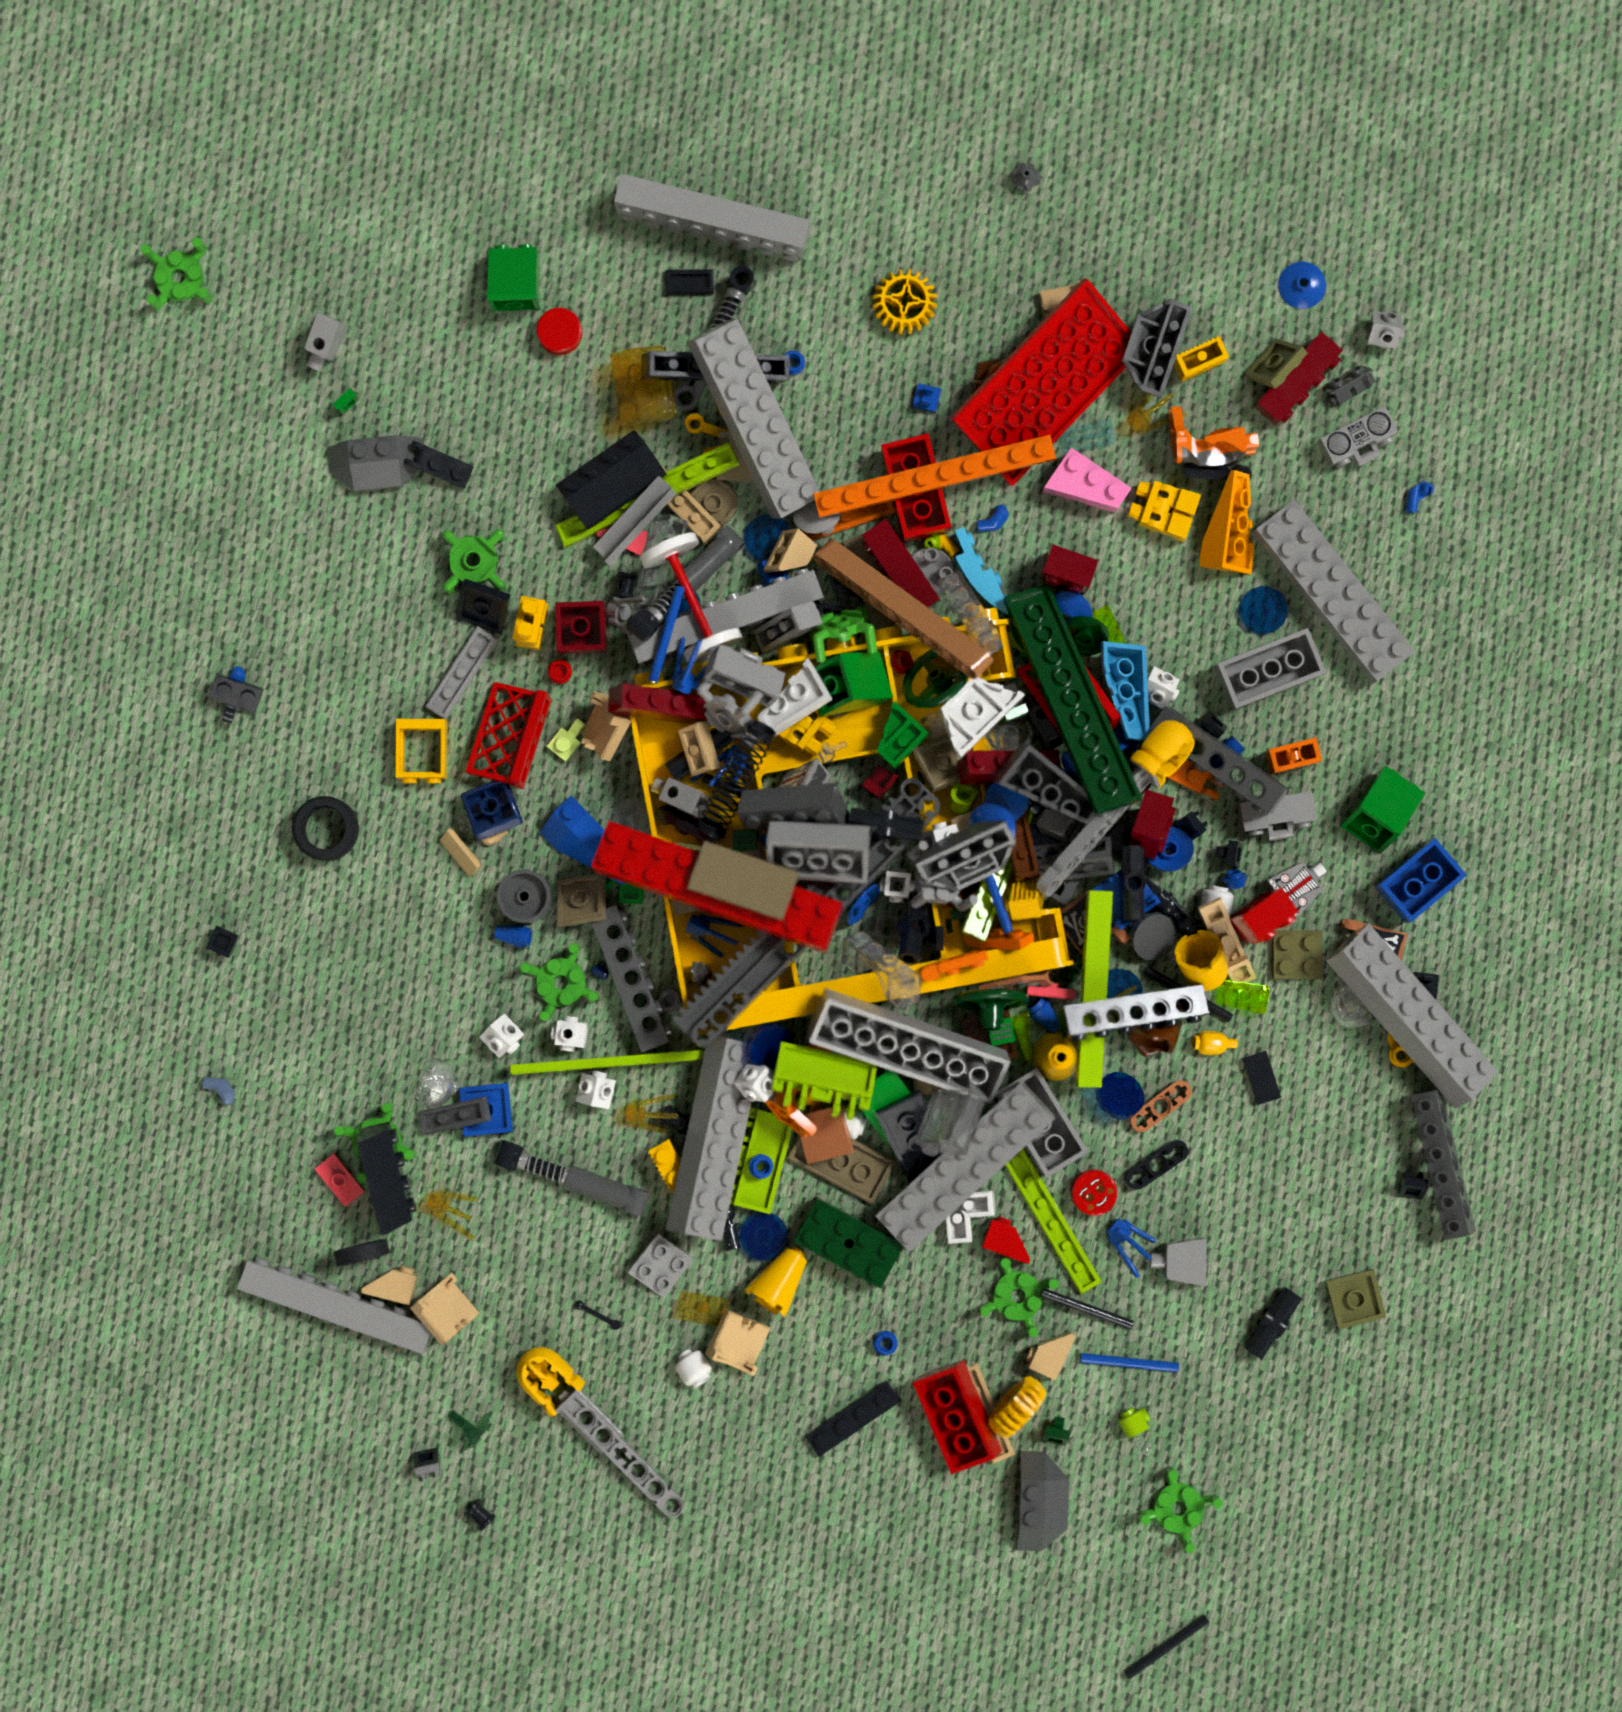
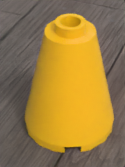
M1061 1032L1045 1034L1034 1045L1032 1051L1033 1065L1038 1068L1041 1075L1046 1079L1053 1081L1064 1080L1073 1075L1077 1069L1078 1045L1076 1042H1072L1071 1038L1063 1039ZM1060 1052L1063 1053V1060L1061 1062L1057 1060V1054Z
M796 1247L792 1249L786 1248L747 1285L744 1292L748 1296L753 1293L757 1296L754 1301L776 1315L780 1312L781 1317L784 1318L788 1314L807 1260L804 1258L806 1254Z

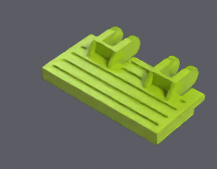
M781 1042L772 1091L782 1093L783 1085L787 1083L783 1106L789 1107L792 1099V1088L801 1090L797 1104L798 1109L804 1110L808 1088H812L810 1099L831 1103L832 1094L835 1093L831 1116H838L841 1099L849 1100L846 1119L853 1120L857 1098L860 1099L858 1109L865 1111L870 1109L877 1065L846 1055Z
M751 1107L748 1118L755 1119V1122H747L746 1127L753 1128L751 1137L744 1136L743 1142L749 1143V1146L742 1145L738 1166L743 1167V1170L737 1169L736 1175L741 1176L739 1185L734 1184L733 1190H736L737 1193H732L730 1204L771 1214L792 1128L780 1122L774 1113ZM757 1154L767 1155L773 1162L772 1173L764 1179L755 1178L749 1172V1161ZM759 1162L757 1164V1170H762L764 1164L763 1162Z

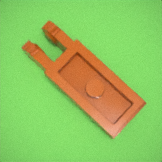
M1188 760L1171 776L1166 777L1198 794L1202 793L1214 800H1218L1220 797L1216 791L1203 787L1207 779L1221 786L1212 779L1213 775L1207 770L1204 773L1199 771Z
M1001 928L991 929L986 940L983 942L968 935L964 937L965 943L968 946L986 949L1021 950L1034 941L1033 932H1023L1022 929H1014L1007 934H1004Z
M982 948L927 964V966L924 965L920 969L919 975H921L924 981L930 982V980H937L940 973L945 972L946 976L959 973V968L969 965L970 969L984 965L983 961L988 960L987 953Z

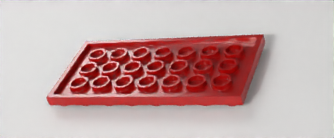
M1083 278L962 404L950 419L979 452L1046 435L1051 436L1052 444H1054L1126 368L1122 362V357L1131 331L1088 279ZM1032 466L999 475L1008 485L1013 486Z

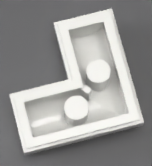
M993 1191L975 1192L945 1219L948 1244L973 1242L971 1217L995 1215Z

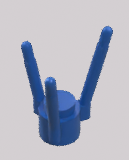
M682 637L680 640L675 671L671 680L674 681L672 684L674 689L686 694H690L692 689H697L707 667L706 664L694 680L695 675L690 672L699 652L701 640H697L685 670L681 669V672L685 638Z
M733 745L730 750L726 748L718 756L719 762L724 759L725 765L709 782L710 787L722 777V771L728 770L726 764H732L729 758L735 757L732 753L733 751H739L736 745ZM735 752V754L741 757L742 759H747L746 756ZM731 759L734 763L738 764L739 766H742L744 768L746 767L745 764L737 760ZM737 769L736 773L741 774L742 771ZM705 773L700 774V775H697V776H693V777L690 779V781H691V782H695L698 778H700L701 776H703ZM733 777L734 780L738 781L739 778Z
M700 914L699 917L692 915L685 932L691 935L690 939L699 942L720 958L723 957V953L701 937L705 938L706 934L727 943L738 944V941L709 929L710 924L706 922L732 927H742V924L708 917Z
M1118 1218L1106 1231L1110 1235L1108 1240L1115 1246L1134 1276L1139 1278L1140 1274L1118 1241L1122 1244L1127 1241L1147 1260H1151L1152 1257L1130 1237L1131 1231L1152 1243H1155L1156 1239L1133 1226L1126 1219L1122 1221Z

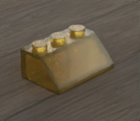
M666 346L631 348L610 354L621 426L640 428L677 417L671 380L641 379V355L648 351H666Z

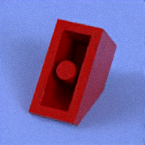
M998 1216L997 1220L991 1218L981 1244L982 1248L1029 1264L1030 1258L1016 1228L1010 1225L1011 1220Z

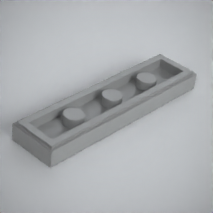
M477 626L425 708L442 719L447 720L498 639Z

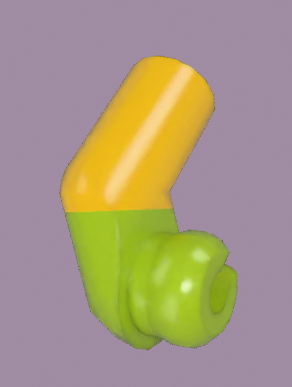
M945 534L929 536L924 540L925 548L944 550L951 558L960 552V549Z

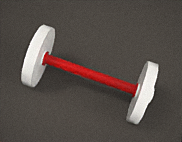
M690 532L662 541L640 556V561L644 568H652L669 562L680 587L685 588L684 596L704 637L695 662L709 658L711 652L719 644L729 647L737 644L742 640V635L739 628L729 629L713 635L678 557L691 551L699 544L696 534ZM695 645L683 652L687 663Z

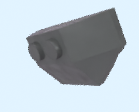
M1169 299L1136 316L1122 362L1138 390L1160 399L1163 397L1193 307L1174 299Z
M393 435L347 440L327 447L329 471L355 492L403 487L418 471L404 464L405 459H411L415 462L420 450L411 446L412 441L424 444V439L422 437Z
M1005 820L982 821L936 842L915 862V865L926 885H935L959 891L1002 871L1016 841Z
M1020 1451L1017 1550L1042 1551L1068 1529L1069 1478L1045 1452Z

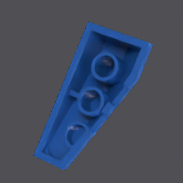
M570 796L552 813L540 833L557 851L592 868V862L605 830ZM613 879L614 881H616V882H618V883H620V884H622V885H625V884H626V883H624V882H621V881H618V880Z

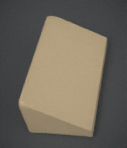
M698 722L678 730L692 777L720 768L707 722Z
M449 828L441 837L440 842L468 877H471L483 865L456 831Z

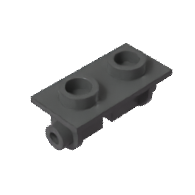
M1359 365L1349 371L1350 374L1344 378L1338 377L1328 383L1329 386L1323 389L1324 392L1332 395L1329 397L1330 403L1333 406L1336 404L1339 406L1353 398L1350 391L1351 388L1358 395L1372 387V383L1375 382V378L1371 374L1373 369Z

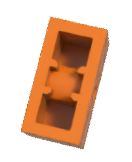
M1316 737L1268 749L1264 752L1270 775L1317 764L1322 761Z

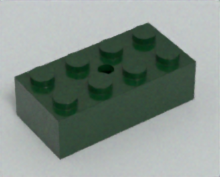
M819 1197L816 1198L794 1239L795 1243L880 1289L904 1247L892 1236ZM852 1239L854 1241L853 1247L847 1248L844 1245L845 1240Z

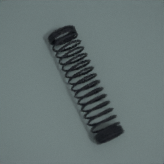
M748 721L745 726L747 730L743 731L746 737L739 738L743 744H736L739 751L735 750L732 752L735 756L729 758L732 764H726V768L729 771H722V774L725 776L719 778L722 784L715 785L717 790L712 791L714 797L709 798L711 804L705 805L707 810L702 811L704 817H699L696 822L699 831L711 838H724L729 828L728 825L732 823L731 818L735 817V811L739 808V803L733 798L741 799V796L736 791L742 792L744 790L738 784L746 785L747 788L745 790H749L748 785L752 784V778L756 776L755 771L759 770V764L763 762L762 758L766 757L765 751L770 749L769 744H772L776 737V732L760 721ZM745 732L752 734L763 742L751 738ZM742 739L752 742L760 749L748 745ZM759 744L767 745V749H763ZM738 746L745 747V748L749 749L750 751H752L753 753H755L756 755H752V754H750V753H747V752H745L744 750H742L741 748H739ZM755 750L763 751L764 755L760 756ZM735 752L746 756L753 762H749L747 760L742 759L741 757L737 756ZM752 757L760 758L761 761L757 763ZM731 759L737 760L745 764L750 769L739 766L738 764L734 763ZM749 764L757 765V769L754 770ZM728 766L737 768L747 776L736 773L735 771L731 770ZM746 771L753 772V776H750ZM725 773L732 774L743 782L736 781L728 777ZM743 778H749L750 782L747 783ZM721 779L727 780L735 784L740 789H736L725 784ZM718 786L727 788L737 796L722 791ZM714 792L726 796L734 803L721 799ZM711 799L717 800L725 804L730 809H726L715 804L711 801ZM728 804L736 805L737 807L735 810H733V808ZM708 806H712L719 809L727 816L712 811L710 808H708ZM726 811L733 812V816H730ZM704 812L718 817L724 823L709 818ZM723 818H729L730 821L727 823Z

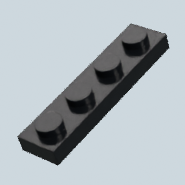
M886 1380L805 1437L820 1457L898 1404L900 1400Z

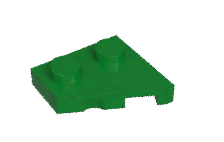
M894 701L877 752L896 769L929 735V732Z

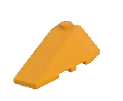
M1236 470L1230 471L1202 541L1199 567L1251 574L1254 542H1250L1249 529L1253 528V522L1248 518V507L1251 505L1249 474Z

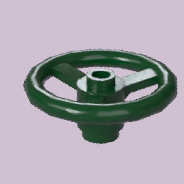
M932 649L915 660L912 668L906 672L903 679L902 693L906 701L917 708H932L948 702L960 692L969 678L956 667L947 670L945 667H936L932 659L940 657V655ZM924 666L929 673L926 678L928 686L917 697L912 692V682L916 674Z
M979 989L954 995L952 997V1005L960 1009L977 1010L982 1030L994 1031L1000 1030L1001 1024L1004 1023L1003 1010L1024 1006L1028 1003L1030 997L1023 991L1013 989Z

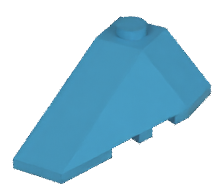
M1103 641L1101 642L1102 669L1115 708L1121 716L1119 720L1127 740L1145 741L1150 734L1146 646Z

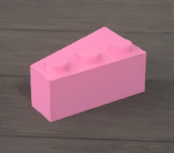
M1071 448L1042 492L1116 512L1130 492L1131 487Z

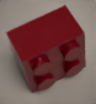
M1052 544L1039 579L1044 580L1043 584H1049L1051 588L1061 586L1067 588L1066 591L1085 595L1091 585L1099 560Z
M604 601L555 602L556 642L559 655L608 653L606 604Z
M1147 789L1137 815L1129 846L1144 847V857L1155 860L1158 852L1163 853L1176 808L1172 807L1173 797Z

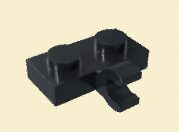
M216 673L208 698L227 703L222 721L232 723L237 707L256 713L263 688Z

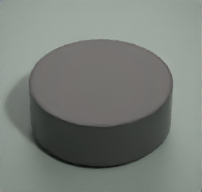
M666 988L659 994L658 999L663 1011L675 1013L682 1008L683 1000L679 990Z

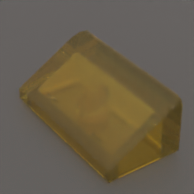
M682 1291L677 1320L717 1327L724 1310H729L731 1300Z

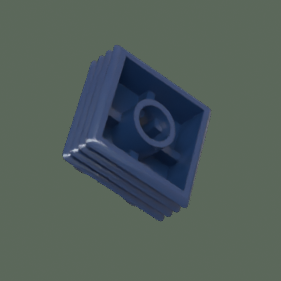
M494 780L460 794L474 835L479 841L523 823L511 787L507 783ZM491 805L495 807L493 812H489Z

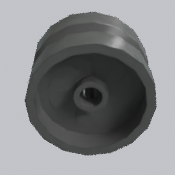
M527 869L515 870L506 875L499 884L497 891L498 905L503 914L509 919L523 924L536 923L543 919L551 910L554 899L553 890L548 880L539 873ZM527 892L529 894L528 900L523 901L520 894Z

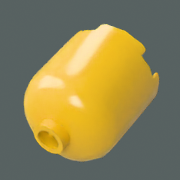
M1198 930V934H1192L1189 937L1185 935L1179 940L1175 948V956L1181 974L1189 987L1203 985L1205 992L1218 988L1226 980L1228 964L1223 944L1218 935L1211 931Z

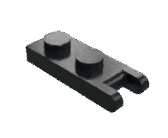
M412 441L411 446L420 450L415 462L411 459H405L404 464L462 489L466 488L474 466L417 441Z

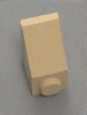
M798 528L784 530L763 571L771 573L806 566L813 559V553L817 544Z
M400 1265L399 1269L395 1268L363 1287L361 1293L409 1305L413 1300L419 1274L414 1273V1268Z
M1069 1331L1039 1342L1035 1348L1031 1347L1025 1359L1028 1361V1368L1056 1381L1076 1335Z

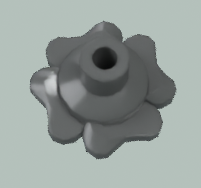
M1021 163L1019 167L1012 170L1014 176L1011 181L1017 185L1019 191L1025 188L1029 192L1033 186L1039 184L1040 172L1035 170L1032 163L1028 165Z
M702 961L692 962L691 974L687 975V981L690 984L696 983L699 989L701 987L709 988L708 980H711L712 971L709 969V966L704 965Z

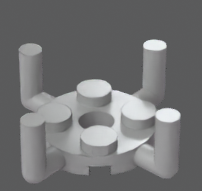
M704 679L697 688V693L706 702L703 708L707 709L704 714L708 720L704 722H707L708 727L714 726L722 733L725 730L731 732L730 737H746L743 731L747 730L745 726L749 720H752L749 713L762 699L763 695L757 690L754 691L745 704L739 708L736 705L735 699L728 694L713 696L708 690L714 683ZM745 732L751 738L759 741V738ZM742 739L748 745L755 746L752 742Z
M920 841L908 850V857L915 863L921 857L920 854L928 848V844L925 841ZM916 866L914 870L916 883L914 885L918 894L911 901V905L914 908H918L926 902L932 904L939 903L941 905L951 902L960 912H964L978 903L976 895H971L962 900L958 896L960 890L926 885Z

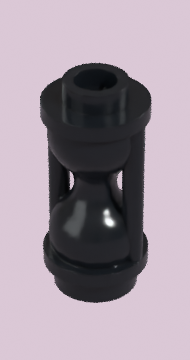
M1165 889L1157 895L1161 902L1154 907V910L1170 918L1179 933L1182 934V937L1197 934V931L1201 930L1198 926L1201 921L1189 914L1178 903L1177 899L1172 896V892L1168 893Z

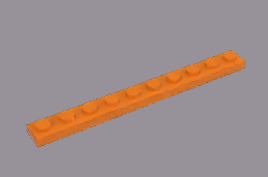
M1046 435L816 492L813 495L819 518L1053 461L1056 460L1051 436Z

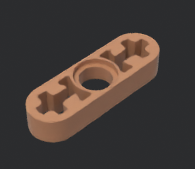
M1182 1080L1171 1083L1131 1114V1127L1139 1132L1149 1130L1190 1098L1192 1093L1190 1085ZM1176 1085L1179 1087L1185 1086V1096L1183 1098L1176 1096L1173 1099L1176 1104L1172 1106L1171 1100L1164 1094L1168 1092L1171 1096L1176 1092ZM1158 1099H1164L1167 1103V1109L1163 1113H1157L1154 1110V1103ZM1149 1106L1151 1113L1157 1118L1153 1121V1118L1150 1116L1145 1120L1147 1124L1145 1127L1142 1125L1136 1126V1116L1140 1115L1143 1117L1149 1112L1145 1108Z

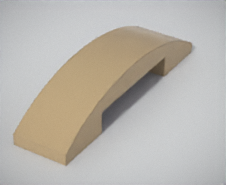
M1221 897L1198 907L1207 931L1218 935L1223 944L1228 964V976L1234 988L1236 989L1256 979L1257 977L1249 959L1244 953Z

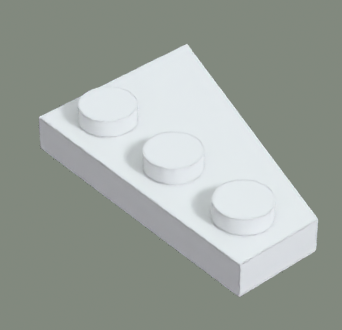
M809 658L802 664L804 667L797 675H793L788 680L789 684L780 693L779 699L770 707H765L757 716L760 722L768 725L776 732V736L833 700Z

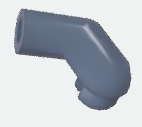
M204 1077L203 1089L216 1090L221 1098L220 1101L225 1105L233 1103L235 1091L229 1081L226 1079Z

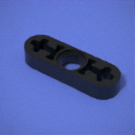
M1181 1140L1170 1141L1126 1172L1125 1181L1127 1185L1136 1190L1144 1188L1184 1161L1189 1153L1188 1146ZM1173 1145H1176L1177 1147L1182 1146V1156L1178 1157L1177 1155H1174L1171 1158H1169L1171 1161H1173V1163L1169 1165L1166 1157L1163 1156L1161 1153L1165 1151L1166 1155H1168L1173 1151ZM1155 1157L1161 1158L1164 1164L1163 1168L1158 1172L1150 1168V1161ZM1145 1164L1147 1171L1152 1174V1177L1148 1179V1175L1145 1174L1140 1178L1141 1184L1131 1183L1132 1173H1142L1144 1170L1141 1166Z

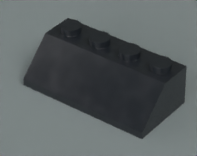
M634 429L556 484V487L585 528L589 530L642 493L658 475L663 478L667 474L647 444Z
M390 1122L361 1128L357 1140L381 1235L388 1234L411 1222L413 1212L417 1211L414 1197L410 1198L408 1189H411L408 1174L404 1175L402 1166H405L402 1151L398 1152L396 1143H399L396 1128L392 1129Z

